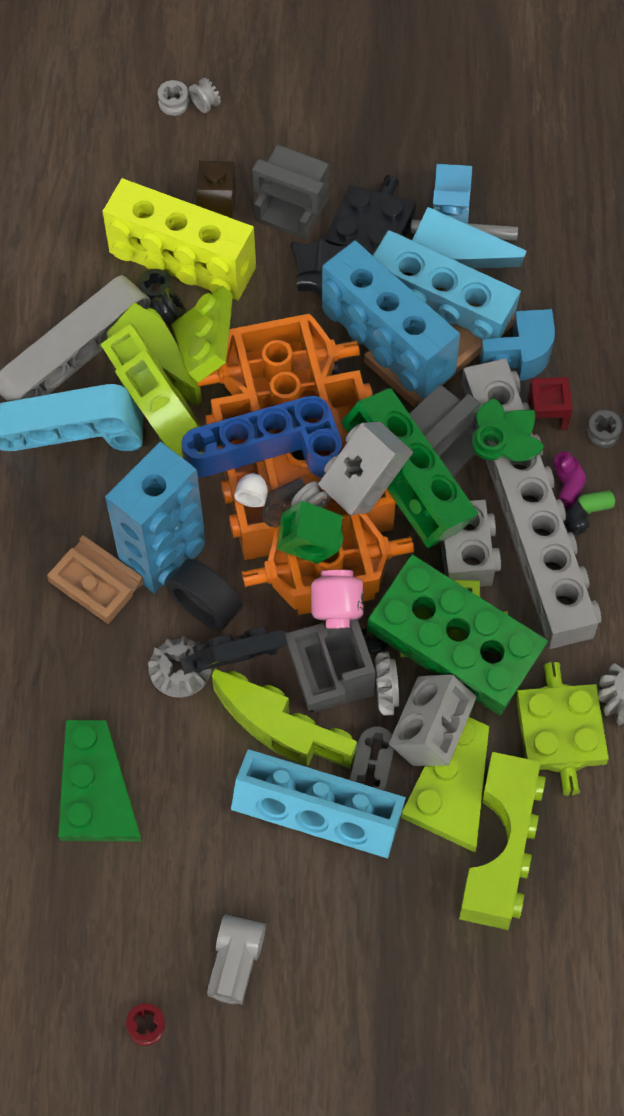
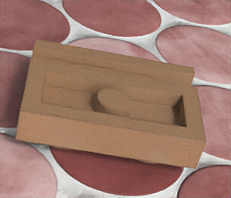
M82 535L74 549L71 548L49 572L47 578L52 585L109 624L133 597L134 591L144 584V580L137 572Z

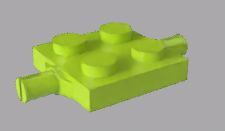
M549 662L543 666L547 686L540 689L517 690L516 693L525 759L540 761L539 770H550L560 773L563 795L569 796L570 792L571 795H576L580 793L576 771L586 766L606 765L609 760L597 685L570 686L562 684L560 663L554 662L552 667V663Z

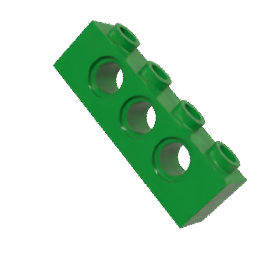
M391 388L358 401L340 421L348 433L360 423L381 422L413 451L387 490L427 548L458 534L478 515L472 503Z

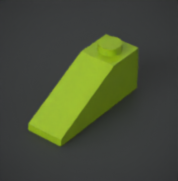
M134 302L107 332L108 339L132 323L141 334L173 386L180 391L184 399L198 407L202 402L201 388L198 387L197 381L188 374L179 346L164 320L155 310L151 308L145 309Z

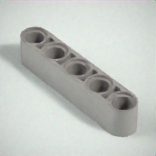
M121 275L114 278L0 371V395L7 402L48 395L103 350L100 344L108 339L107 332L134 302L146 309L150 307V298L127 277Z

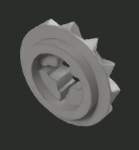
M183 635L180 639L171 640L167 638L160 647H154L153 655L148 662L149 675L152 683L160 692L171 697H187L197 693L207 684L212 668L203 670L201 673L194 672L186 675L180 669L176 673L171 674L173 665L169 659L180 662V659L194 654L192 647L200 645L199 641L194 642Z
M387 651L378 653L375 657L378 708L383 715H394V707H399L396 661L395 659H390L389 652Z

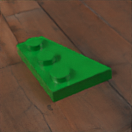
M66 720L58 832L60 841L142 842L106 720Z

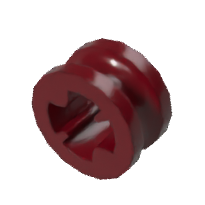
M144 1003L133 1007L128 1013L126 1028L131 1040L141 1046H151L163 1037L165 1021L158 1007ZM146 1014L152 1015L153 1025L156 1029L152 1033L147 1029L146 1035L139 1034V1027L135 1022L137 1018L142 1016L143 1020H145Z

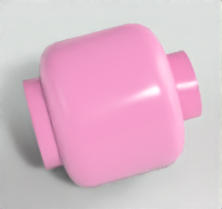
M321 571V577L313 580L311 584V610L314 618L326 621V628L342 629L350 628V620L359 619L363 615V583L359 578L353 577V571Z

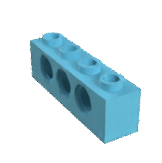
M388 230L373 255L445 321L470 330L472 334L480 339L501 338L517 309L520 290ZM408 272V273H412V274H414V275H413V276H407V275H404L403 273ZM435 288H444L447 291H439ZM468 303H477L480 306L474 307L469 305Z
M248 749L235 781L231 810L388 858L406 797Z

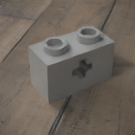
M367 422L356 425L346 437L347 444L340 454L334 456L324 468L326 474L318 483L350 515L369 513L413 453L410 448L381 422Z

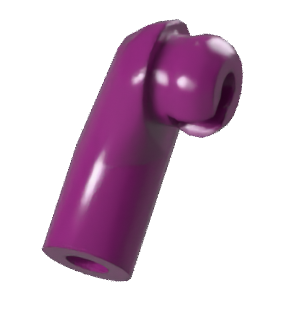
M563 451L558 453L553 460L556 473L563 484L556 499H561L564 508L570 509L577 501L585 485L586 475L578 460L571 453Z

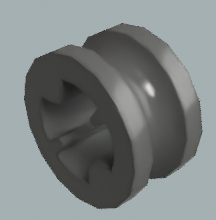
M599 410L590 417L588 423L587 438L593 445L600 448H609L615 445L620 437L622 420L613 411ZM598 425L603 428L609 425L612 427L610 433L606 430L602 432L597 431Z

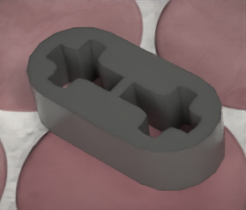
M371 727L361 734L350 776L351 781L364 782L367 771H375L373 781L379 787L375 786L374 788L386 791L394 756V748L389 745L392 734L387 729ZM375 739L382 740V747L386 748L380 749L377 761L370 760L371 747L368 746L372 745Z

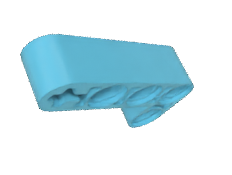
M105 384L0 403V450L18 451L102 436L114 449L134 451L142 447L144 414L128 390L123 386L115 384Z

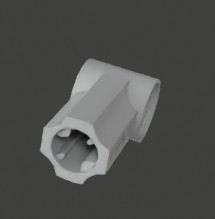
M224 914L216 942V951L218 953L208 985V997L232 1005H243L254 960L258 961L266 930L265 923Z

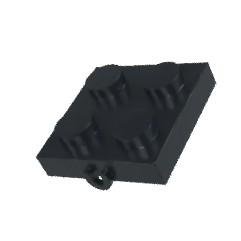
M264 626L245 631L243 635L232 637V634L210 639L207 643L192 647L194 654L180 660L184 675L194 672L201 673L203 670L254 659L267 653L273 656L276 655L277 649L288 644L284 630L269 633L268 627Z

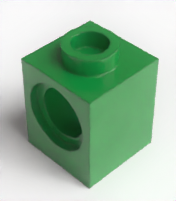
M301 500L281 514L277 550L315 564L323 562L336 554L343 543V532H341L343 516Z

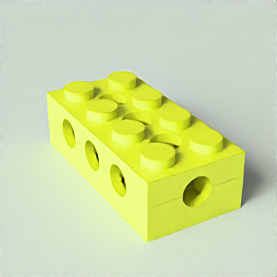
M123 178L102 211L109 252L120 260L136 262L144 265L149 270H163L168 275L178 278L184 284L197 285L210 290L212 293L223 285L233 294V299L239 301L256 269L254 226Z

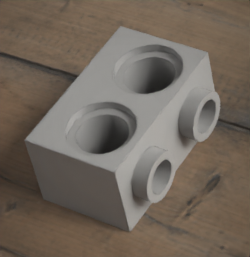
M485 500L470 501L478 515L469 524L473 525L476 529L470 531L462 529L458 534L440 542L444 575L452 580L480 581V587L492 586L495 571L501 570L499 548H492L491 537L496 535L495 517L493 513L487 514ZM475 558L481 563L473 566L468 565L463 560Z
M454 675L418 676L389 745L413 766H448L476 696Z

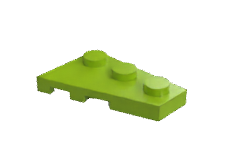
M223 285L212 294L206 293L203 295L195 307L171 324L187 372L197 382H201L226 363L233 294Z
M468 717L449 765L424 767L401 815L402 819L473 852H476L489 733L488 725Z

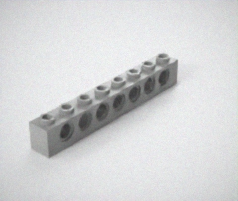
M506 358L463 368L461 388L464 397L469 393L480 402V407L487 401L495 398L504 403L502 407L505 412L530 410L527 402H521L519 396L521 386L516 371L511 372ZM477 422L474 424L476 429H478ZM531 433V437H534L541 442L538 434L533 435V433ZM486 441L484 443L487 446H497L493 441ZM543 450L533 459L523 462H515L504 457L493 461L486 460L544 637L548 640V648L553 649L594 639L598 623H601L600 608L596 600H590L587 591L589 588L588 574L585 567H579L575 557L577 554L576 540L572 532L567 533L563 522L566 520L564 505L561 499H555L552 491V488H554V478L550 467H544L541 459ZM522 464L525 467H527V469L519 470L514 468L512 465ZM532 496L536 498L538 502H527L523 499V497ZM544 529L548 531L550 535L540 536L536 534L534 530ZM550 562L557 563L562 569L551 570L545 564ZM565 596L572 599L574 603L564 605L557 598Z

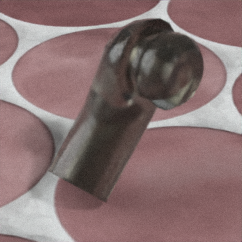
M301 477L267 494L262 510V518L268 526L275 528L280 526L281 514L290 508L294 496L305 486Z

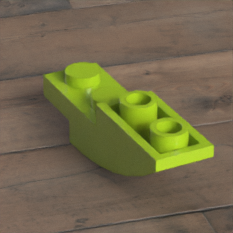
M130 323L100 345L116 368L117 376L156 433L168 448L183 458V436L188 431L202 425L180 391L173 386L137 328Z
M217 669L214 670L212 674L213 688L224 707L246 731L266 747L284 758L305 767L309 766L313 755L351 769L356 755L357 741L353 740L349 733L338 728L327 730L317 726L314 720L300 713H294L293 716L290 715L289 698L274 686L263 685V687L248 682L244 675L232 670H228L226 673Z

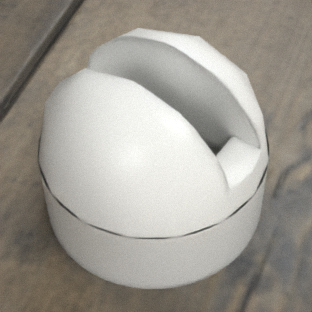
M255 473L247 474L240 478L234 497L245 506L261 507L265 504L268 487L261 475Z

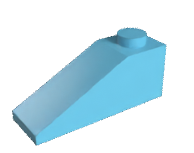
M427 207L412 240L472 269L520 267L527 252L520 247Z

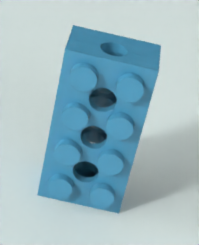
M356 240L322 265V309L330 320L338 321L343 325L352 340H357L359 345L363 344L382 367H389L408 391H415L422 399H425L439 385H442L456 373L460 333Z
M160 441L105 496L118 558L122 563L141 575L144 580L143 585L154 594L162 585L166 586L168 580L186 559H194L200 554L206 541L197 469Z

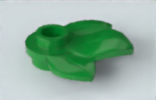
M495 398L487 401L479 408L476 415L478 429L474 432L471 442L472 449L477 456L489 461L504 457L515 462H523L533 459L542 452L544 445L536 438L531 437L535 423V411L515 410L505 412L502 405ZM486 441H493L497 446H487L484 443Z

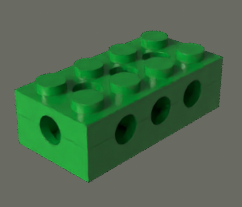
M413 554L372 612L367 623L368 632L433 674L454 675L476 696L475 701L498 716L502 715L548 642L542 636ZM419 608L426 609L431 613L432 617L422 620L417 618L413 611ZM458 630L464 634L466 639L460 642L453 641L446 632ZM491 651L498 656L500 662L488 663L481 657L480 653Z

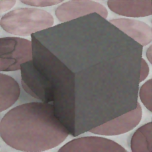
M276 145L269 160L265 162L258 159L252 169L253 191L259 193L254 203L255 221L306 240L329 199V163Z
M439 385L410 413V416L454 478L476 456L471 442L472 436L477 430L473 425L477 422L476 415L479 411L480 402L469 393L460 400L442 385Z
M358 619L350 620V628L328 629L326 628V623L325 628L323 623L285 633L288 644L287 648L308 711L313 710V713L374 696L376 672Z

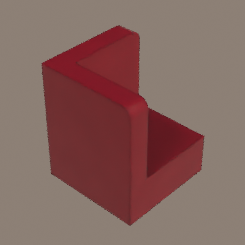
M569 377L531 379L527 401L529 407H532V410L535 411V419L559 418L560 430H568L573 411Z

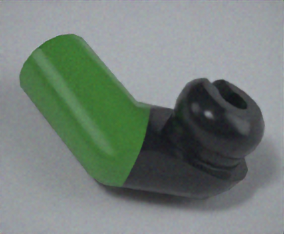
M610 490L581 495L565 513V526H569L570 532L575 535L586 532L590 526L586 518L592 512L608 510L614 507L615 497Z

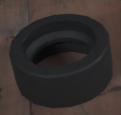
M186 559L166 583L169 593L184 610L204 625L215 630L222 631L243 606L241 598L226 580L196 560Z

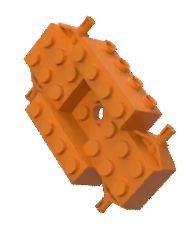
M310 314L229 329L226 363L201 382H197L198 387L215 383L224 384L225 388L232 394L231 396L211 399L212 414L205 415L207 425L299 398L317 396L325 400L331 410L341 437L343 450L347 444L346 437L348 432L340 421L358 401L372 396L371 386L369 383L363 384L360 370L332 375L334 362L338 361V359L360 355L357 340L335 345L334 339H329L318 322ZM310 418L305 421L308 423H316L319 420L315 418ZM271 429L268 432L272 434H278L282 432V430ZM236 439L231 441L230 443L238 445L244 443L245 441L241 439ZM320 451L317 454L321 456H328L332 453L329 451ZM292 452L224 471L225 481H221L222 493L225 504L231 503L233 514L229 515L233 538L239 537L244 561L269 556L268 561L264 562V567L241 571L244 587L267 582L272 584V587L294 610L297 609L298 615L312 613L311 584L313 580L321 577V571H353V577L359 578L363 583L364 602L374 600L375 593L379 592L388 559H391L392 556L414 553L411 536L388 541L387 536L383 537L381 532L394 530L395 505L397 503L387 489L369 513L350 515L331 497L325 509L343 516L341 526L343 543L336 554L323 562L315 564L277 550L281 514L291 508V502L301 488L313 481L319 483L322 478L312 474L307 467L306 461L295 459L291 455ZM255 473L261 475L265 480L268 493L263 506L248 507L235 499L234 495L237 484L243 476Z

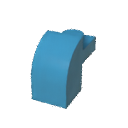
M437 164L433 209L468 224L472 166Z
M552 309L515 311L512 329L513 337L482 339L479 357L480 364L506 358L510 369L517 368L520 381L540 374L549 363L555 337Z

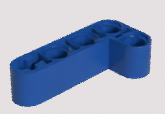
M317 396L299 398L197 427L188 431L182 439L183 459L197 469L198 477H207L302 450L310 472L317 477L323 478L326 474L324 472L326 464L342 451L341 437L327 402ZM315 418L319 421L316 423H308L305 420ZM271 429L282 430V432L278 434H272L268 431ZM236 439H241L245 441L244 443L238 445L230 443L231 441ZM320 451H329L332 454L328 456H321L317 453Z

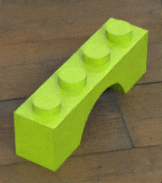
M492 752L482 803L492 809L503 822L507 834V846L492 862L483 866L469 868L459 920L508 930L512 917L520 919L524 894L517 892L519 877L527 879L532 854L524 853L526 839L534 840L539 815L531 814L533 801L542 800L546 777L538 776L540 761Z

